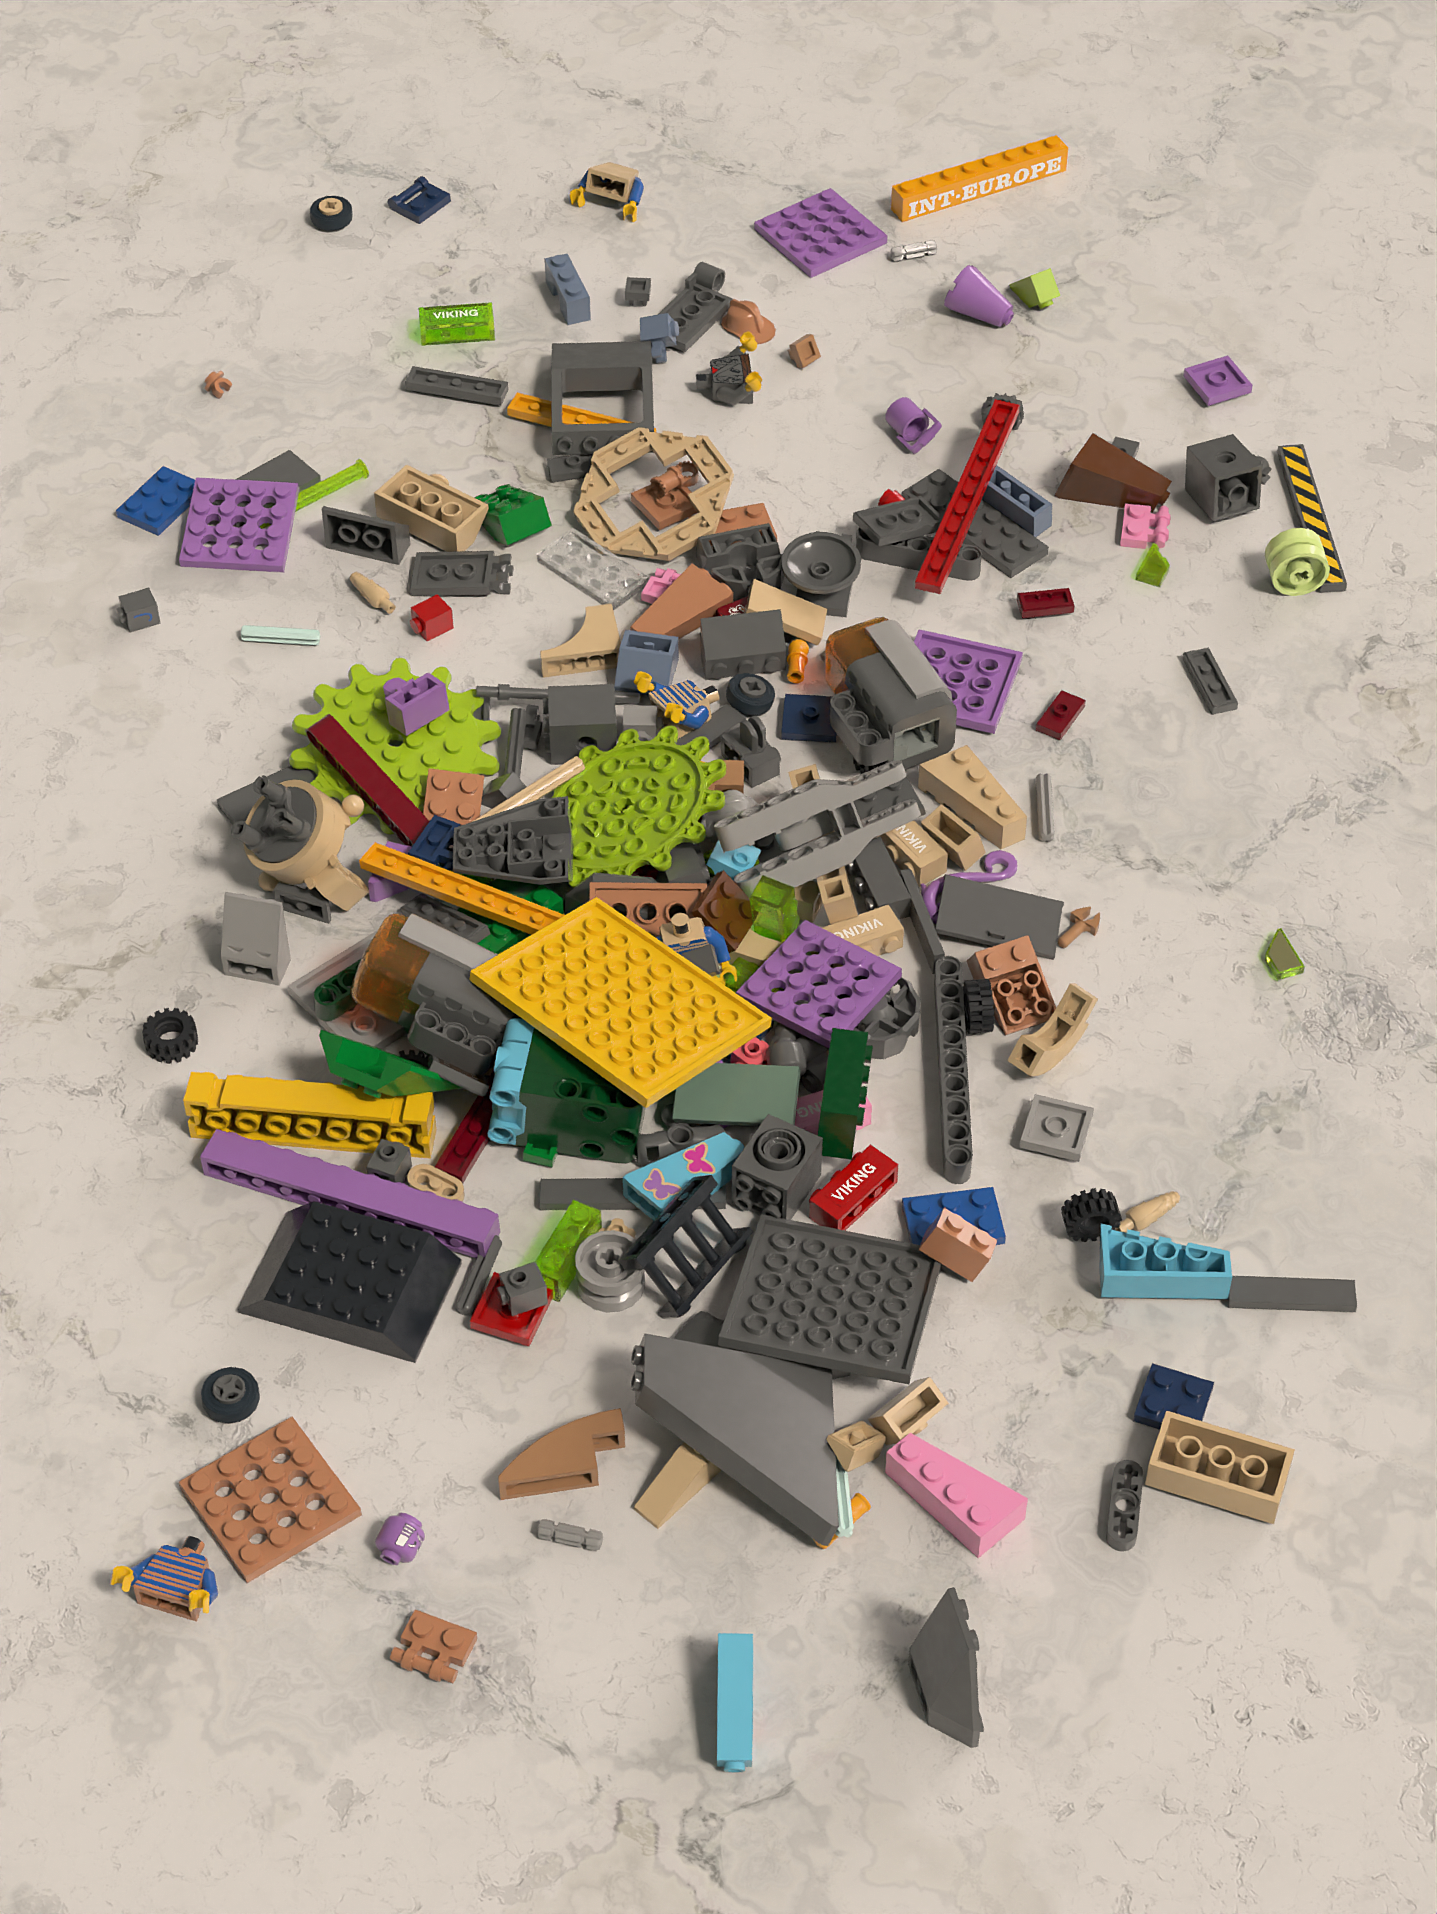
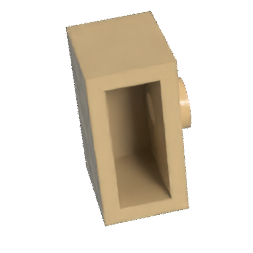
M942 804L921 822L924 831L948 853V858L964 871L969 869L986 853L979 834Z
M931 1377L912 1382L868 1418L874 1429L887 1437L885 1441L886 1446L897 1444L909 1433L916 1435L928 1426L927 1421L949 1403Z

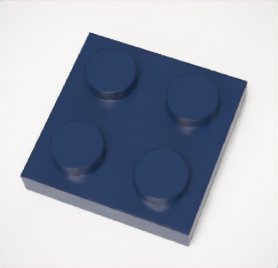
M1152 1363L1134 1413L1133 1422L1160 1430L1166 1411L1203 1421L1215 1382Z

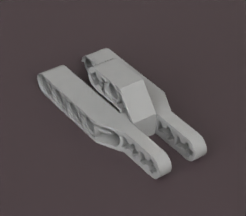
M897 760L886 763L847 781L814 779L715 823L714 829L724 853L747 844L752 846L755 844L754 841L774 833L780 850L793 849L740 872L734 877L735 883L755 904H758L778 895L775 889L780 890L781 893L852 863L874 837L920 817L921 813L914 799L898 803L860 820L853 802L904 779L907 775L902 761Z

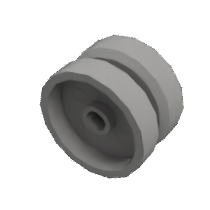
M615 1230L600 1231L587 1237L579 1245L575 1255L577 1292L582 1301L592 1309L606 1313L620 1312L632 1307L642 1297L645 1289V1270H625L618 1261L636 1241L627 1233Z

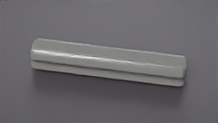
M1040 773L1036 776L1038 833L1041 841L1047 840L1050 842L1054 839L1051 776L1047 773L1044 775Z

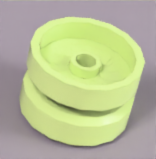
M1292 528L1280 532L1266 546L1264 556L1270 570V576L1275 589L1282 594L1298 596L1313 592L1322 586L1329 576L1330 567L1319 535L1313 530Z

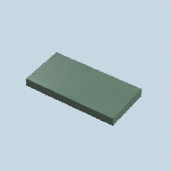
M715 1063L676 1088L672 1119L678 1123L760 1126L765 1117L770 1114L795 1125L800 1068L799 1066Z

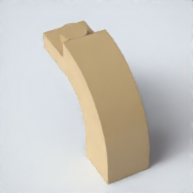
M1070 983L1050 1019L1037 1032L1030 1035H1021L1007 1061L1030 1077L1039 1076L1051 1070L1067 1056L1084 1034L1089 1025L1086 1020L1098 998L1077 984Z

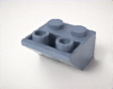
M625 630L619 648L614 685L615 691L649 695L648 690L646 693H642L637 689V685L634 684V679L639 671L651 675V682L655 681L664 686H671L679 661L678 637Z

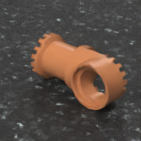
M690 461L679 462L676 466L667 468V472L659 477L651 478L650 485L654 486L652 487V489H655L654 493L663 498L675 487L694 486L699 480V471ZM691 472L693 475L686 477L682 473Z

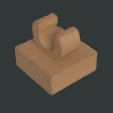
M813 334L804 335L790 344V349L787 350L791 360H795L798 368H804L821 357Z

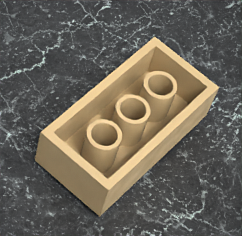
M1166 1411L1149 1461L1145 1485L1274 1524L1295 1449Z

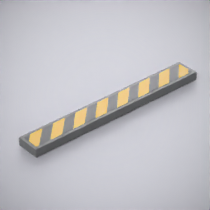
M1304 445L1278 446L1277 454L1300 528L1313 530L1319 535L1330 567L1329 576L1324 584L1319 587L1320 593L1346 591L1347 582Z

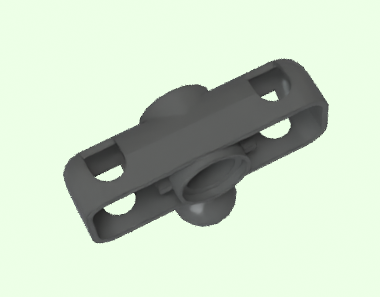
M669 1104L663 1109L661 1117L664 1124L670 1128L666 1131L639 1135L635 1154L637 1163L644 1167L723 1133L724 1129L718 1124L706 1127H691L685 1123L674 1122L672 1119L674 1104ZM658 1147V1158L648 1160L646 1148Z

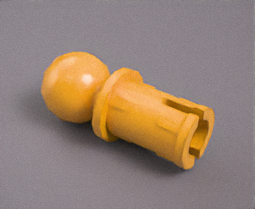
M801 639L793 640L788 646L787 663L789 667L787 677L792 683H801L804 680V669L808 663L809 646Z

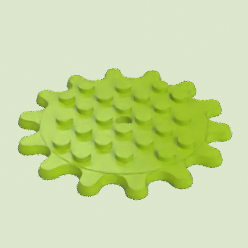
M396 658L390 666V671L384 675H373L368 672L364 665L354 664L348 672L351 682L349 686L343 689H336L327 684H319L313 691V698L321 705L322 710L314 715L299 714L292 721L293 731L307 737L306 729L327 714L332 715L422 813L424 810L429 768L478 775H494L500 768L499 761L494 756L486 754L481 750L484 743L500 737V726L493 720L483 721L473 716L475 710L484 703V697H476V689H470L462 693H454L448 689L452 676L446 667H437L431 675L445 683L450 710L407 736L389 724L383 689L384 684L393 678L399 677L406 682L412 678L414 680L419 678L411 673L410 664L404 658ZM390 739L392 741H403V744L398 747L390 746L388 743ZM311 742L307 746L296 749L291 753L289 757L290 766L295 769L313 770L317 777L309 784L327 796L339 799L341 804L344 798L349 795L359 796ZM364 800V810L357 817H349L352 825L362 815L374 814L380 820L381 830L386 834H394Z
M675 726L662 728L657 736L649 741L639 740L638 732L635 729H628L620 734L617 745L609 751H600L596 746L589 745L579 752V758L583 761L585 770L554 789V794L551 797L568 796L573 838V881H570L569 884L572 888L593 873L631 876L637 868L644 865H651L661 872L666 871L671 867L672 857L670 851L675 846L683 842L697 844L705 839L706 829L703 824L698 822L699 818L705 813L720 810L725 805L724 793L720 790H709L708 788L726 774V763L721 759L706 763L701 762V759L709 752V740L707 737L700 736L685 745H677L678 730Z

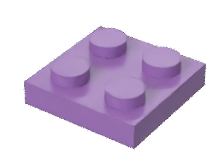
M1228 355L1184 368V378L1207 406L1252 393V383Z

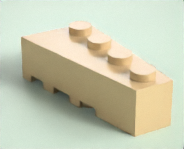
M968 745L919 765L918 788L924 793L928 791L934 795L935 801L940 805L949 806L962 821L966 820L973 824L975 831L999 849H1004L1025 840L1026 814Z

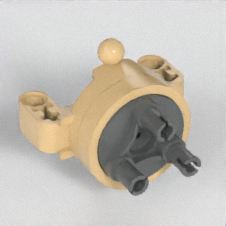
M259 776L253 783V789L262 796L252 807L246 822L242 820L237 821L231 828L233 837L243 842L245 853L250 862L263 871L258 879L259 886L265 891H274L278 882L292 885L306 883L310 890L316 887L326 899L343 910L349 911L369 893V889L356 874L341 865L337 854L341 848L345 830L351 825L349 817H357L364 810L363 800L357 795H349L344 798L341 805L305 781L288 780L276 784L267 776Z

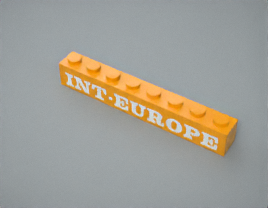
M1055 135L913 180L904 181L892 186L891 210L901 222L1064 172L1067 168L1068 147Z

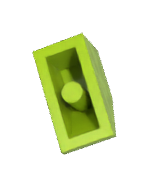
M1051 268L1009 284L1010 289L1029 308L1039 305V308L1042 309L1054 304L1052 299L1061 296Z

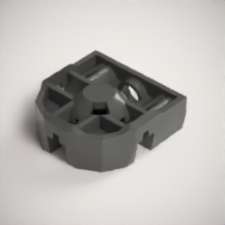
M769 523L698 537L696 558L700 567L707 570L711 577L719 583H725L731 588L734 602L748 597V587L751 586L754 579L781 589L785 579L781 566L782 554ZM747 564L755 566L754 570L746 568Z
M856 976L853 979L859 981L861 979H867V977ZM902 977L893 985H900V991L892 999L889 996L890 989L858 1024L859 1026L862 1023L865 1024L864 1032H868L867 1045H873L871 1059H886L900 1054L905 1048L909 1036L915 1037L918 1033L921 999L915 992L912 983ZM840 994L837 996V998L839 999L851 997L847 994ZM822 1013L819 1016L825 1018L829 1016L832 1017L833 1014ZM858 1025L853 1029L854 1031H860L858 1030Z

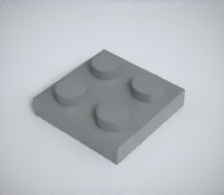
M1035 1094L1020 1140V1148L1079 1162L1094 1108Z

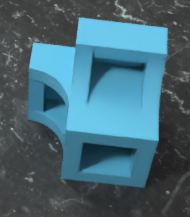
M718 840L706 865L715 874L724 870L735 882L734 877L737 874L754 867L761 850L747 844L724 853Z

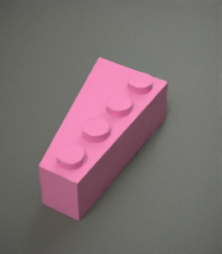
M909 1433L886 1452L885 1473L977 1558L981 1557L1025 1520L1028 1498L912 1433Z

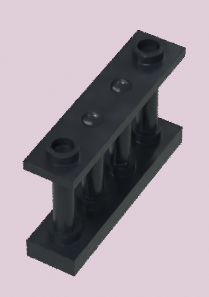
M712 1175L693 1177L618 1260L625 1270L644 1269L668 1301L658 1312L661 1317H681L686 1314L691 1308L692 1301L727 1261L745 1247L746 1240L754 1232L751 1227L732 1229L710 1199V1193L716 1188L718 1183ZM699 1206L723 1236V1239L714 1249L692 1221V1213ZM680 1227L683 1228L705 1258L696 1270L673 1241V1235ZM661 1248L665 1250L686 1278V1281L677 1291L654 1262V1256Z

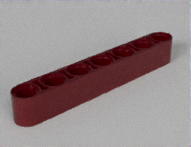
M327 714L306 729V735L314 747L404 845L413 846L430 822L426 816L332 715Z

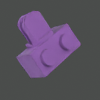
M426 673L416 680L412 678L407 682L399 677L388 680L383 686L389 724L406 736L450 710L445 683L430 673Z

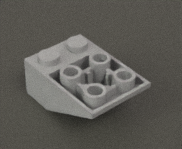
M225 892L221 945L224 975L280 986L291 961L282 902Z

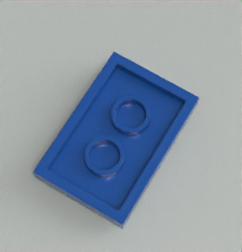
M162 466L116 510L117 518L159 536L190 506L195 479Z
M993 1187L902 1198V1209L909 1240L912 1244L921 1245L926 1230L943 1208L959 1215L978 1229L987 1232L997 1240L996 1245L1005 1244L1006 1235Z

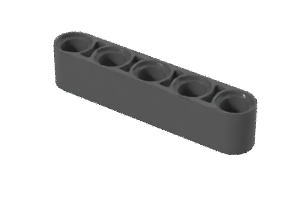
M859 527L856 533V548L860 553L861 559L920 571L934 538L920 536L878 547ZM962 544L948 577L966 581L977 579L981 571V550L973 545Z

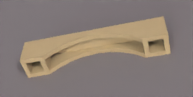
M816 764L788 772L793 789L814 779H820ZM845 866L817 878L821 898L830 924L858 916Z

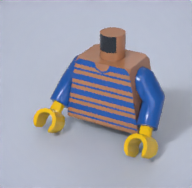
M192 1536L186 1537L181 1549L164 1545L161 1546L156 1554H152L136 1566L131 1568L126 1566L115 1567L110 1585L121 1583V1589L124 1592H128L130 1586L134 1585L133 1589L136 1600L140 1605L196 1622L201 1608H203V1613L208 1614L209 1606L218 1597L215 1573L209 1568L207 1558L201 1555L205 1544L200 1539Z

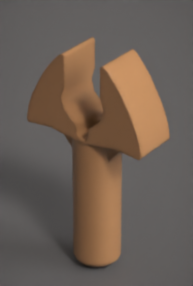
M1083 907L1072 911L1070 921L1075 924L1058 939V945L1066 948L1085 931L1095 936L1099 929L1100 912L1093 919L1083 921L1090 915L1091 907Z

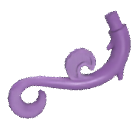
M996 850L987 854L984 860V868L987 873L959 872L949 875L977 882L1005 880L1015 875L1017 860L1009 852ZM994 864L1006 866V869L1002 872L991 873ZM944 876L931 882L928 886L924 883L920 885L921 895L933 924L937 922L940 902L936 903V900L943 890Z

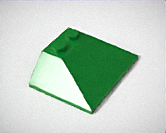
M324 1030L320 1031L319 1037L330 1073L342 1077L340 1083L354 1089H358L359 1085L364 1086L363 1093L380 1098L383 1093L396 1097L463 1088L439 1077L438 1073L430 1071L428 1067L374 1046Z

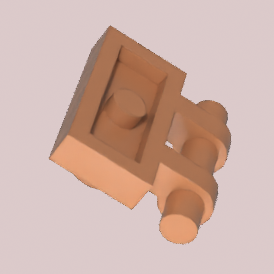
M415 1609L400 1637L401 1644L410 1648L403 1650L394 1647L390 1660L400 1663L403 1669L409 1671L416 1669L429 1674V1678L438 1682L445 1680L454 1683L458 1670L450 1668L449 1665L453 1663L461 1667L464 1666L477 1641V1632ZM424 1652L431 1656L437 1657V1659L432 1661L427 1658L421 1657V1655Z

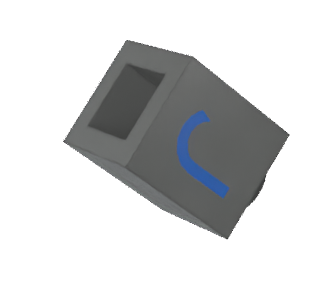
M149 587L118 596L120 607L116 608L117 615L121 624L126 623L130 633L161 624L158 606Z

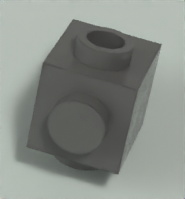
M381 1139L366 1166L367 1174H374L381 1179L394 1183H403L412 1167L410 1147L400 1142Z
M536 1262L499 1273L500 1287L496 1288L501 1305H507L512 1316L548 1304L547 1286Z

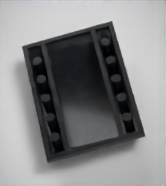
M313 1201L288 1211L238 1308V1312L416 1363L460 1269L462 1260L431 1233Z

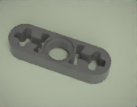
M1123 1460L1117 1463L1112 1477L1106 1540L1109 1546L1117 1551L1132 1549L1138 1534L1143 1469L1137 1462L1132 1460ZM1125 1473L1131 1474L1130 1489L1123 1488ZM1121 1499H1126L1133 1503L1134 1508L1130 1511H1122L1117 1508L1115 1503ZM1120 1522L1126 1523L1125 1538H1119Z

